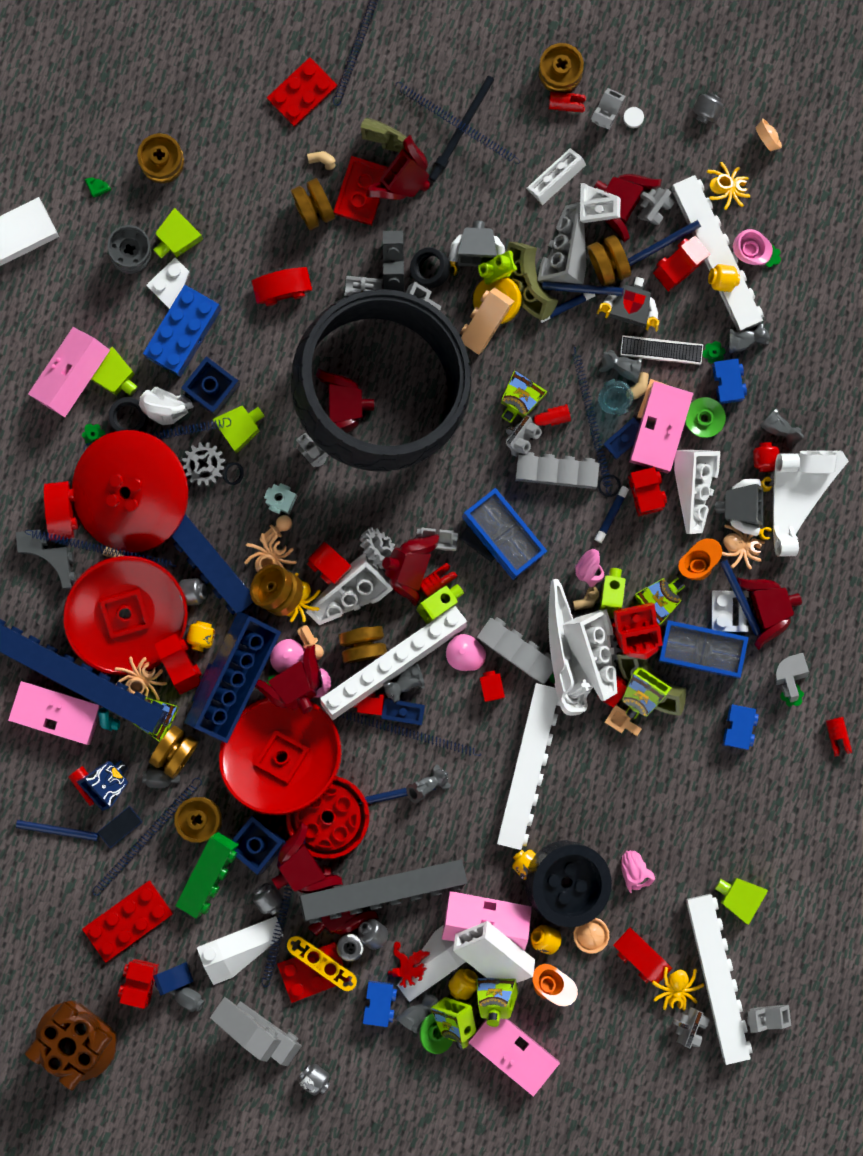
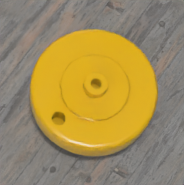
M503 277L490 285L485 284L483 279L477 285L473 294L474 309L476 307L480 308L483 303L480 299L486 291L496 288L515 301L501 324L509 322L517 315L521 306V292L517 284L508 277Z

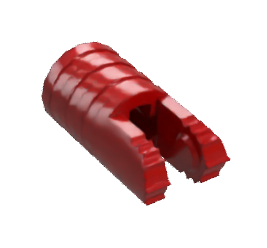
M550 91L549 110L583 113L585 107L582 103L586 101V97L581 94Z
M564 404L548 408L547 412L535 415L533 422L538 426L550 424L551 427L571 422L568 405Z
M445 563L423 579L420 588L427 597H430L457 578L458 575L455 572H450L440 579V576L450 570L451 566L448 563Z
M838 717L826 720L834 756H840V749L837 743L839 739L843 740L846 753H852L844 718Z
M82 766L69 775L68 778L88 805L92 806L94 801L77 783L79 779L88 774Z

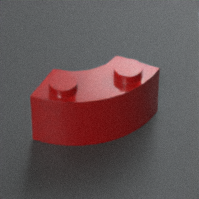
M696 236L690 240L684 239L677 245L679 249L668 259L664 257L656 264L658 268L653 274L668 292L689 276L711 255Z
M307 267L276 271L251 280L257 304L265 303L266 306L275 305L278 303L277 301L286 298L301 299L305 297L306 293L312 291Z
M69 481L44 484L45 518L49 538L53 534L52 540L55 534L56 540L59 535L60 540L63 536L64 539L67 537L68 539L74 538V530L78 529L77 518H73L72 501H75L74 489H70Z
M323 542L307 559L309 561L307 565L314 572L319 570L322 573L320 577L328 585L331 582L336 585L352 569V566L326 542Z
M175 633L154 644L160 660L180 695L199 686L201 681L199 676L202 673L197 664L193 666L187 653L189 648L184 639L180 640Z
M629 928L613 945L619 951L616 955L625 963L629 960L640 971L638 976L646 983L649 981L659 983L664 978L665 967L668 968L667 974L673 969L632 928Z

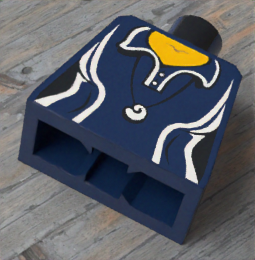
M108 761L79 779L77 783L97 806L104 811L115 803L128 784L127 779L123 776L128 767L123 761H118L115 765Z

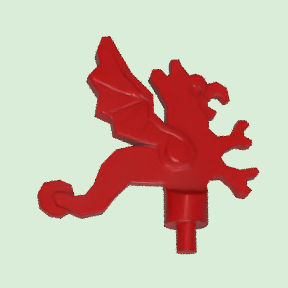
M395 942L393 946L394 955L400 959L401 968H393L392 971H388V975L403 977L399 985H403L404 988H406V980L409 981V986H412V984L415 986L416 984L412 981V978L419 977L418 981L423 979L424 971L427 968H424L425 965L421 961L430 955V952L422 950L413 952L408 960L405 954L398 951L401 947L400 942Z

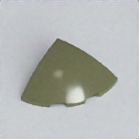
M371 118L363 120L361 124L362 139L382 143V149L399 153L402 149L405 150L403 141L407 137L401 132Z

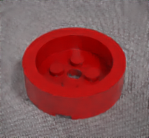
M336 776L330 788L321 798L300 811L287 814L286 822L290 836L298 829L301 822L308 826L305 846L311 855L318 858L331 859L351 852L361 843L369 827L370 812L368 803L361 790L349 780ZM359 798L361 799V801H362V803H363V805H361V806L359 805V803H358V801H357V799H359ZM325 811L333 813L334 819L332 822L326 823L323 821L322 814Z

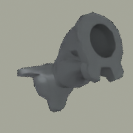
M758 324L755 331L735 332L733 329H730L729 353L744 351L755 342L769 345L768 340L770 336L764 324Z
M613 350L603 352L602 365L599 367L600 372H606L614 368L621 376L637 384L642 363L641 358L632 360L627 357H617Z
M776 408L760 426L771 434L784 436L786 438V447L791 451L794 444L803 439L804 435L801 428L791 427L789 422L779 415V410Z
M418 663L405 670L397 682H386L383 684L385 687L383 693L388 698L393 699L394 703L400 700L402 692H408L414 687L425 688Z
M435 765L432 769V777H426L419 782L415 781L407 785L406 791L409 799L417 804L425 798V794L434 790L436 786H440L442 789L450 788L448 772L440 769L439 765Z
M427 989L424 992L421 1004L407 1008L396 1019L407 1029L418 1034L419 1025L432 1012L431 1007L439 1001L436 996L430 995V990Z

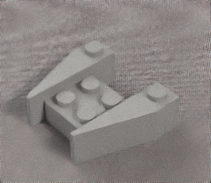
M224 997L210 1017L260 1061L267 1062L272 1057L280 1065L288 1066L302 1046L297 1042L298 1038L291 1032L286 1034L241 1001L236 1006Z

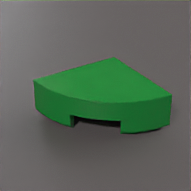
M96 178L85 179L93 198L111 191L110 186L103 180Z

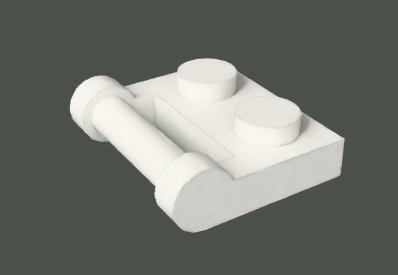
M712 591V630L749 632L747 619L740 604L738 626H733V598H736L733 591ZM743 591L747 600V598L749 597V591Z

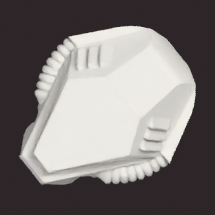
M154 387L152 391L146 390L140 396L139 406L143 413L161 425L174 424L188 413V409L194 407L191 400L184 395L175 396L158 387Z

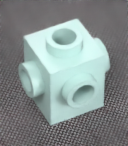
M280 483L277 486L273 484L272 488L269 487L267 489L264 499H267L265 503L269 506V510L280 514V511L290 514L297 494L291 492V488L287 485ZM277 497H283L282 500L277 501Z

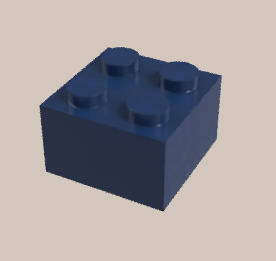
M206 356L181 389L216 416L238 389L240 383Z
M255 815L250 817L232 841L239 844L236 849L238 853L236 857L258 875L266 871L278 856L279 851L287 840L260 816Z

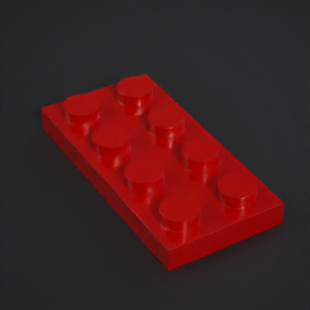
M149 880L82 928V930L106 963L174 913Z

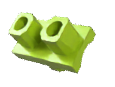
M508 250L478 266L480 276L484 277L485 284L490 285L503 277H509L512 272L517 270L513 261L512 251Z

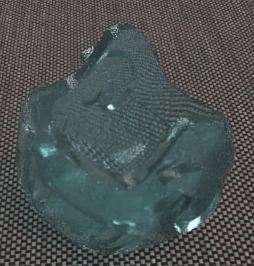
M615 379L603 383L604 387L600 390L598 396V403L603 411L609 414H617L618 416L629 412L628 409L634 400L630 386L623 381H615Z

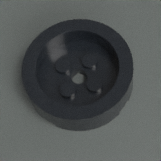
M568 840L553 842L542 848L533 857L528 866L529 870L525 880V891L528 901L539 915L553 924L562 927H578L587 924L603 911L609 900L612 888L609 867L600 854L581 843ZM564 877L570 878L569 887H562L561 881Z

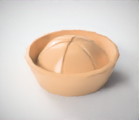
M762 119L756 126V131L762 142L770 151L781 149L782 145L777 131L765 119Z
M598 918L593 919L587 924L575 927L573 932L576 946L581 951L589 954L602 951L607 946L610 938L606 924Z

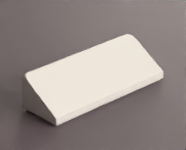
M570 148L526 189L544 205L586 166V163L579 154Z

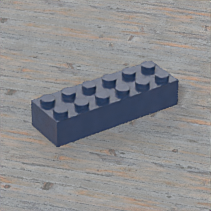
M238 611L184 723L228 743L281 631Z

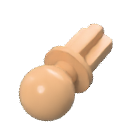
M282 515L278 517L276 526L274 527L271 524V528L264 533L267 546H269V542L276 534L278 537H282L280 532L288 531L292 527V520L289 516Z
M307 625L300 627L297 632L304 643L303 648L315 645L316 658L320 660L323 657L324 650L320 645L315 644L318 639L314 638Z

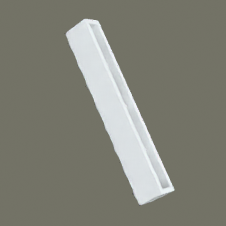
M694 175L673 184L671 190L687 224L689 225L696 220L701 224L700 228L691 233L693 237H697L711 254L705 260L709 271L717 264L734 266L740 275V283L738 286H735L733 291H719L737 331L744 332L762 323V318L764 317L760 306H756L754 292L751 288L748 289L745 283L747 281L746 275L737 266L738 258L734 252L730 251L728 246L730 245L729 239L726 234L722 233L720 229L721 222L718 216H714L711 210L713 209L709 197L706 198L703 193L705 189L700 179L697 180Z
M453 606L321 697L322 707L332 720L336 719L378 690L384 683L391 681L463 631L467 626L466 619L457 607Z
M535 684L497 841L499 845L522 850V846H527L529 835L525 833L527 826L532 825L534 814H530L532 806L537 804L539 794H535L536 787L541 786L544 774H540L541 767L546 766L548 754H545L546 746H551L553 734H550L551 725H556L558 714L554 713L556 705L560 706L555 687Z
M711 894L686 899L723 1061L728 1065L750 1060L749 1054L753 1053L750 1041H746L744 1034L748 1030L745 1020L741 1021L740 1012H743L741 1001L736 1000L735 992L738 991L736 980H732L730 971H733L731 959H727L725 951H728L726 938L722 939L720 932L723 930L721 918H717L716 910H719L716 897L712 898Z

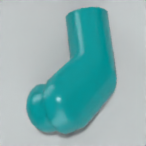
M103 707L98 710L100 726L103 729L112 731V729L118 730L120 728V721L109 717L108 709Z

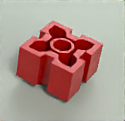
M655 467L630 473L628 480L638 517L662 511L665 503H667L665 491H660L659 486L662 483L660 472H656Z
M134 959L126 964L123 972L126 982L120 986L118 997L121 998L120 1003L142 1009L149 1006L155 982L153 976L157 974L159 964Z

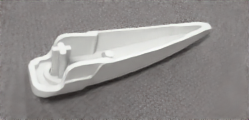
M553 579L550 584L549 643L555 688L562 711L570 716L580 715L587 710V696L593 686L568 644L563 624L572 620L573 617L561 583L558 579Z

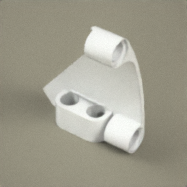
M800 451L799 454L779 453L777 455L773 487V537L775 554L777 556H797L799 551L798 538L796 537L797 531L829 485L849 462L842 451Z

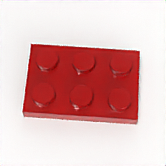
M309 57L267 97V100L295 127L328 97L338 85Z
M351 156L334 208V215L372 226L381 198L367 197L366 193L371 185L381 182V177L389 167Z
M336 941L318 948L344 966L342 958L337 953ZM315 951L308 954V961L317 963L319 961V954ZM297 957L277 963L291 1003L336 986ZM332 963L325 966V973L334 975L336 973V966ZM342 969L334 978L336 981L341 978L344 983L350 981L349 976L345 978L341 975L344 972Z

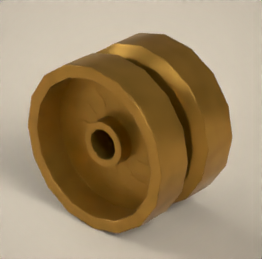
M557 43L547 48L540 58L539 77L544 87L549 91L561 93L571 92L579 85L583 74L584 61L581 53L576 47L566 43Z
M161 133L150 135L142 141L138 148L137 157L139 165L146 177L153 182L162 184L172 182L183 171L185 162L183 153L177 141L171 136Z
M317 178L307 182L309 196L301 186L291 190L295 206L309 230L319 227L320 222L316 213H319L321 219L326 223L335 219L331 205Z
M615 235L605 238L603 246L598 242L587 246L590 261L603 286L607 287L615 282V275L621 280L631 276L628 259Z
M270 564L260 569L254 576L250 595L256 605L274 615L284 616L294 611L303 596V584L295 574L288 572L279 565Z
M382 626L362 627L338 634L341 646H353V648L342 652L344 663L379 658L387 653L386 644L372 643L384 637Z
M175 725L158 743L149 760V763L156 768L162 767L167 762L164 773L172 779L183 769L199 743L191 736L186 737L181 742L184 731Z
M193 797L185 800L177 808L174 824L177 832L183 839L201 843L209 840L212 835L219 832L222 825V814L219 807L212 800L205 797ZM197 816H202V823L196 822L195 819Z

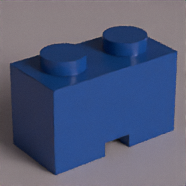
M738 359L714 362L712 365L714 381H719V386L716 389L718 402L720 404L743 401L745 399L744 396H747L746 384H742L741 376H744L743 365L739 364Z
M733 704L729 706L727 721L731 723L730 728L725 729L722 745L749 750V746H753L755 734H752L753 726H757L759 716L756 714V709Z
M369 980L366 999H370V1006L366 1005L363 1024L388 1027L389 1022L393 1023L394 1010L390 1008L391 1001H396L397 989H393L394 984Z

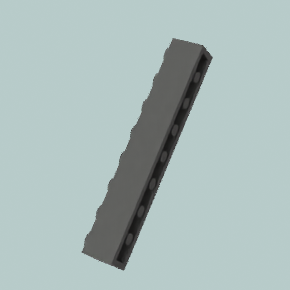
M460 859L299 896L303 920L314 924L322 922L321 918L329 916L331 920L342 917V913L350 911V915L362 913V908L370 907L371 910L383 908V903L390 902L391 906L403 903L402 899L405 898L415 901L423 899L422 895L430 893L432 897L443 894L442 890L449 888L451 892L462 890V885L468 883L463 861Z

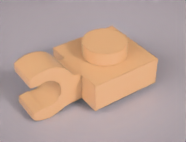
M617 705L604 722L621 734L624 729H627L638 736L642 730L630 722L631 718L627 716L626 711Z

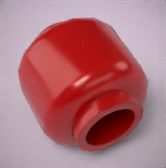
M772 442L759 443L760 447L753 450L754 467L759 469V472L775 471L776 457L780 453L779 448L772 446Z

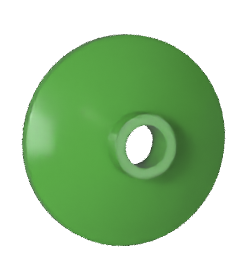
M702 397L690 404L685 423L694 435L709 438L722 430L726 415L718 401ZM702 415H706L708 417L707 422L701 421Z
M433 1013L423 1020L420 1027V1041L424 1049L432 1054H441L447 1051L452 1045L453 1040L442 1036Z

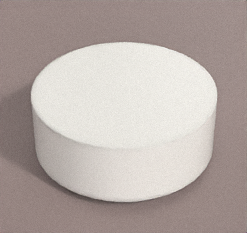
M637 107L627 109L624 113V123L629 128L641 126L644 120L642 110Z

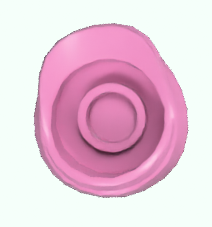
M747 229L742 231L733 242L735 255L747 264L764 265L772 256V244L763 234L756 230Z
M460 634L448 643L446 658L448 663L457 670L475 671L484 664L486 651L474 637Z
M292 639L280 641L274 646L270 655L272 667L278 673H281L300 660L303 662L305 649L299 642Z

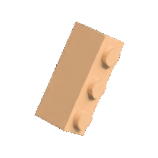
M496 288L483 294L480 299L483 302L480 308L476 307L470 315V318H472L470 324H465L460 331L464 345L478 355L484 351L515 302Z

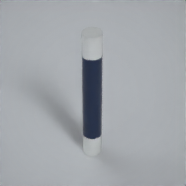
M583 293L557 306L547 319L540 320V322L543 323L595 297V294Z
M621 487L594 539L595 541L603 542L629 491L627 487Z

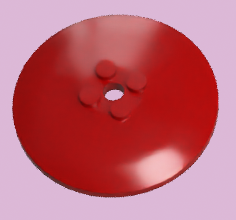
M122 430L106 434L94 441L85 450L74 471L72 489H74L75 501L73 503L76 513L90 535L107 547L114 548L115 550L117 548V551L121 549V552L125 550V552L129 551L132 553L150 550L168 540L178 529L184 518L188 504V483L185 471L170 447L153 435L136 430ZM124 487H128L130 490L128 498L122 494Z
M136 556L113 557L91 566L74 582L67 595L63 610L65 633L75 653L89 666L113 675H131L115 670L116 667L133 671L129 657L133 658L136 669L144 657L147 658L144 664L149 662V666L146 668L147 671L160 665L162 661L154 644L175 633L182 640L188 616L185 596L172 574L156 562ZM124 608L130 610V615L126 618L119 616V612Z
M265 698L243 710L228 743L222 741L219 753V765L224 783L230 793L241 804L263 814H290L310 806L330 788L337 776L341 763V741L335 724L329 715L318 705L311 702L313 709L303 714L299 707L294 710L290 707H277ZM282 753H286L287 759L284 762H278L277 757Z

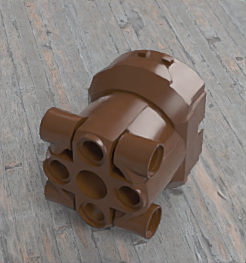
M74 1000L63 1001V1003L56 1004L43 1015L36 1029V1039L26 1050L25 1055L34 1063L41 1064L50 1074L59 1077V1082L73 1091L80 1081H86L93 1077L96 1078L108 1068L116 1056L117 1033L81 1003H77ZM78 1023H83L86 1026L85 1034H80L77 1031ZM52 1028L57 1032L55 1038H50ZM68 1037L75 1041V1053L67 1054L62 1050L61 1041L63 1038ZM86 1053L90 1056L89 1064L82 1063L80 1059L81 1054Z

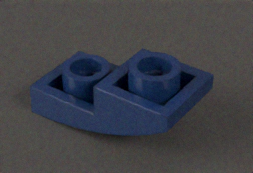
M187 962L153 976L155 986L160 995L194 982Z

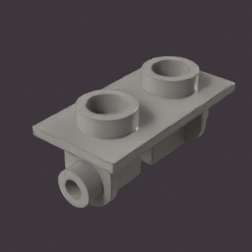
M424 527L417 529V538L435 535L436 529ZM440 529L439 543L435 549L456 551L458 533H454V530Z

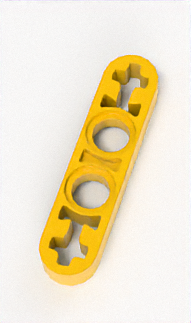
M293 936L288 940L287 949L292 955L340 989L350 991L355 988L357 978L347 968L301 936ZM297 940H300V946L304 949L306 948V945L310 947L305 952L304 957L300 956V954L303 951H301L300 949H296L294 951L292 949V941L296 942ZM315 951L319 954V961L317 963L308 961V954ZM332 963L336 966V973L334 975L325 973V966ZM340 969L344 971L341 974L343 977H352V986L347 985L345 987L343 985L344 981L341 978L338 981L334 980L339 974Z

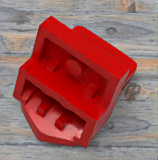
M651 602L613 611L615 621L612 624L613 633L623 654H626L629 658L647 660L658 651V646H663L661 628L657 624L654 603Z

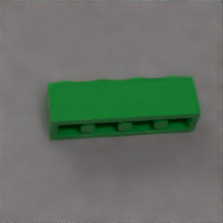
M219 832L212 835L176 907L196 919L202 914L205 915L211 907L209 903L211 898H214L220 889L218 886L220 880L223 881L229 870L226 868L229 863L235 860L238 854L236 849L239 844Z

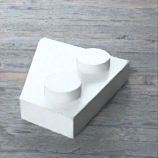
M581 183L580 221L582 223L620 218L621 198Z
M174 258L146 286L170 309L186 283L190 272Z

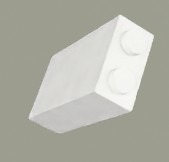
M39 197L0 216V266L59 237Z
M488 921L455 934L453 952L486 978L516 979L518 983L533 977L535 959Z

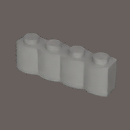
M532 452L518 455L515 481L589 489L597 488L599 463H596L595 459L583 458V461H576L575 457L563 456V459H557L552 454H543L542 457H537Z
M498 617L495 619L490 618L476 638L534 680L544 685L553 672L551 655L547 652L545 655L539 652L540 647L532 641L527 643L522 640L523 635L515 629L510 631L505 628L506 623Z

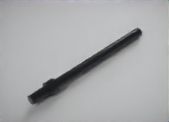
M487 76L463 117L462 124L456 129L442 155L438 156L435 161V167L429 176L430 180L435 182L442 169L447 167L448 159L464 133L461 128L463 127L464 131L467 125H469L494 82L493 77Z

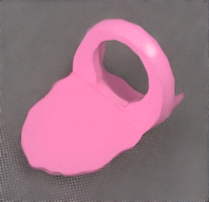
M596 549L588 550L575 566L576 576L580 581L586 582L589 587H594L604 578V571L599 565V551ZM599 569L601 574L599 576H594L596 571Z
M322 668L319 669L322 687L316 691L317 695L314 698L323 697L331 687V678L328 672Z
M630 850L622 855L621 869L630 893H632V890H640L642 887L650 886L654 882V873L646 868V864L639 853ZM645 878H649L645 883L639 884L643 882Z

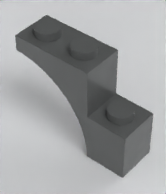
M383 231L384 289L404 292L403 231Z
M40 529L37 530L38 539H36V535L32 538V531H26V533L25 531L16 532L18 553L37 555L46 559L57 571L62 588L65 590L71 589L76 581V574L71 569V564H74L73 551L70 552L68 547L45 549V546H48L47 538L44 541V535L40 540L39 532L41 531V537L43 535V531Z

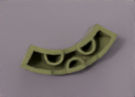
M509 242L507 251L513 252V261L517 267V270L512 272L509 277L517 284L521 292L522 307L534 317L545 320L553 313L559 300L543 290L541 283L537 281L538 276L535 267L537 248L523 243Z
M622 651L617 654L620 671L628 683L632 674L640 666L672 687L666 697L656 706V710L671 715L680 716L682 714L686 700V687L675 686L663 680L654 672L647 660L629 658Z

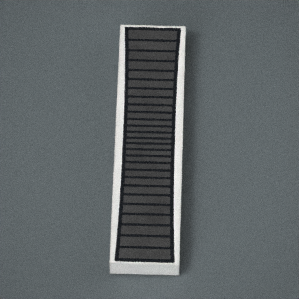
M623 335L620 356L701 365L703 344Z

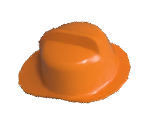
M709 538L698 541L680 559L678 564L680 573L692 581L707 578L711 574L712 568L722 557L723 551L719 542Z
M542 964L534 970L532 982L538 996L548 999L558 1006H568L576 1000L578 993L575 983L556 967L550 964Z

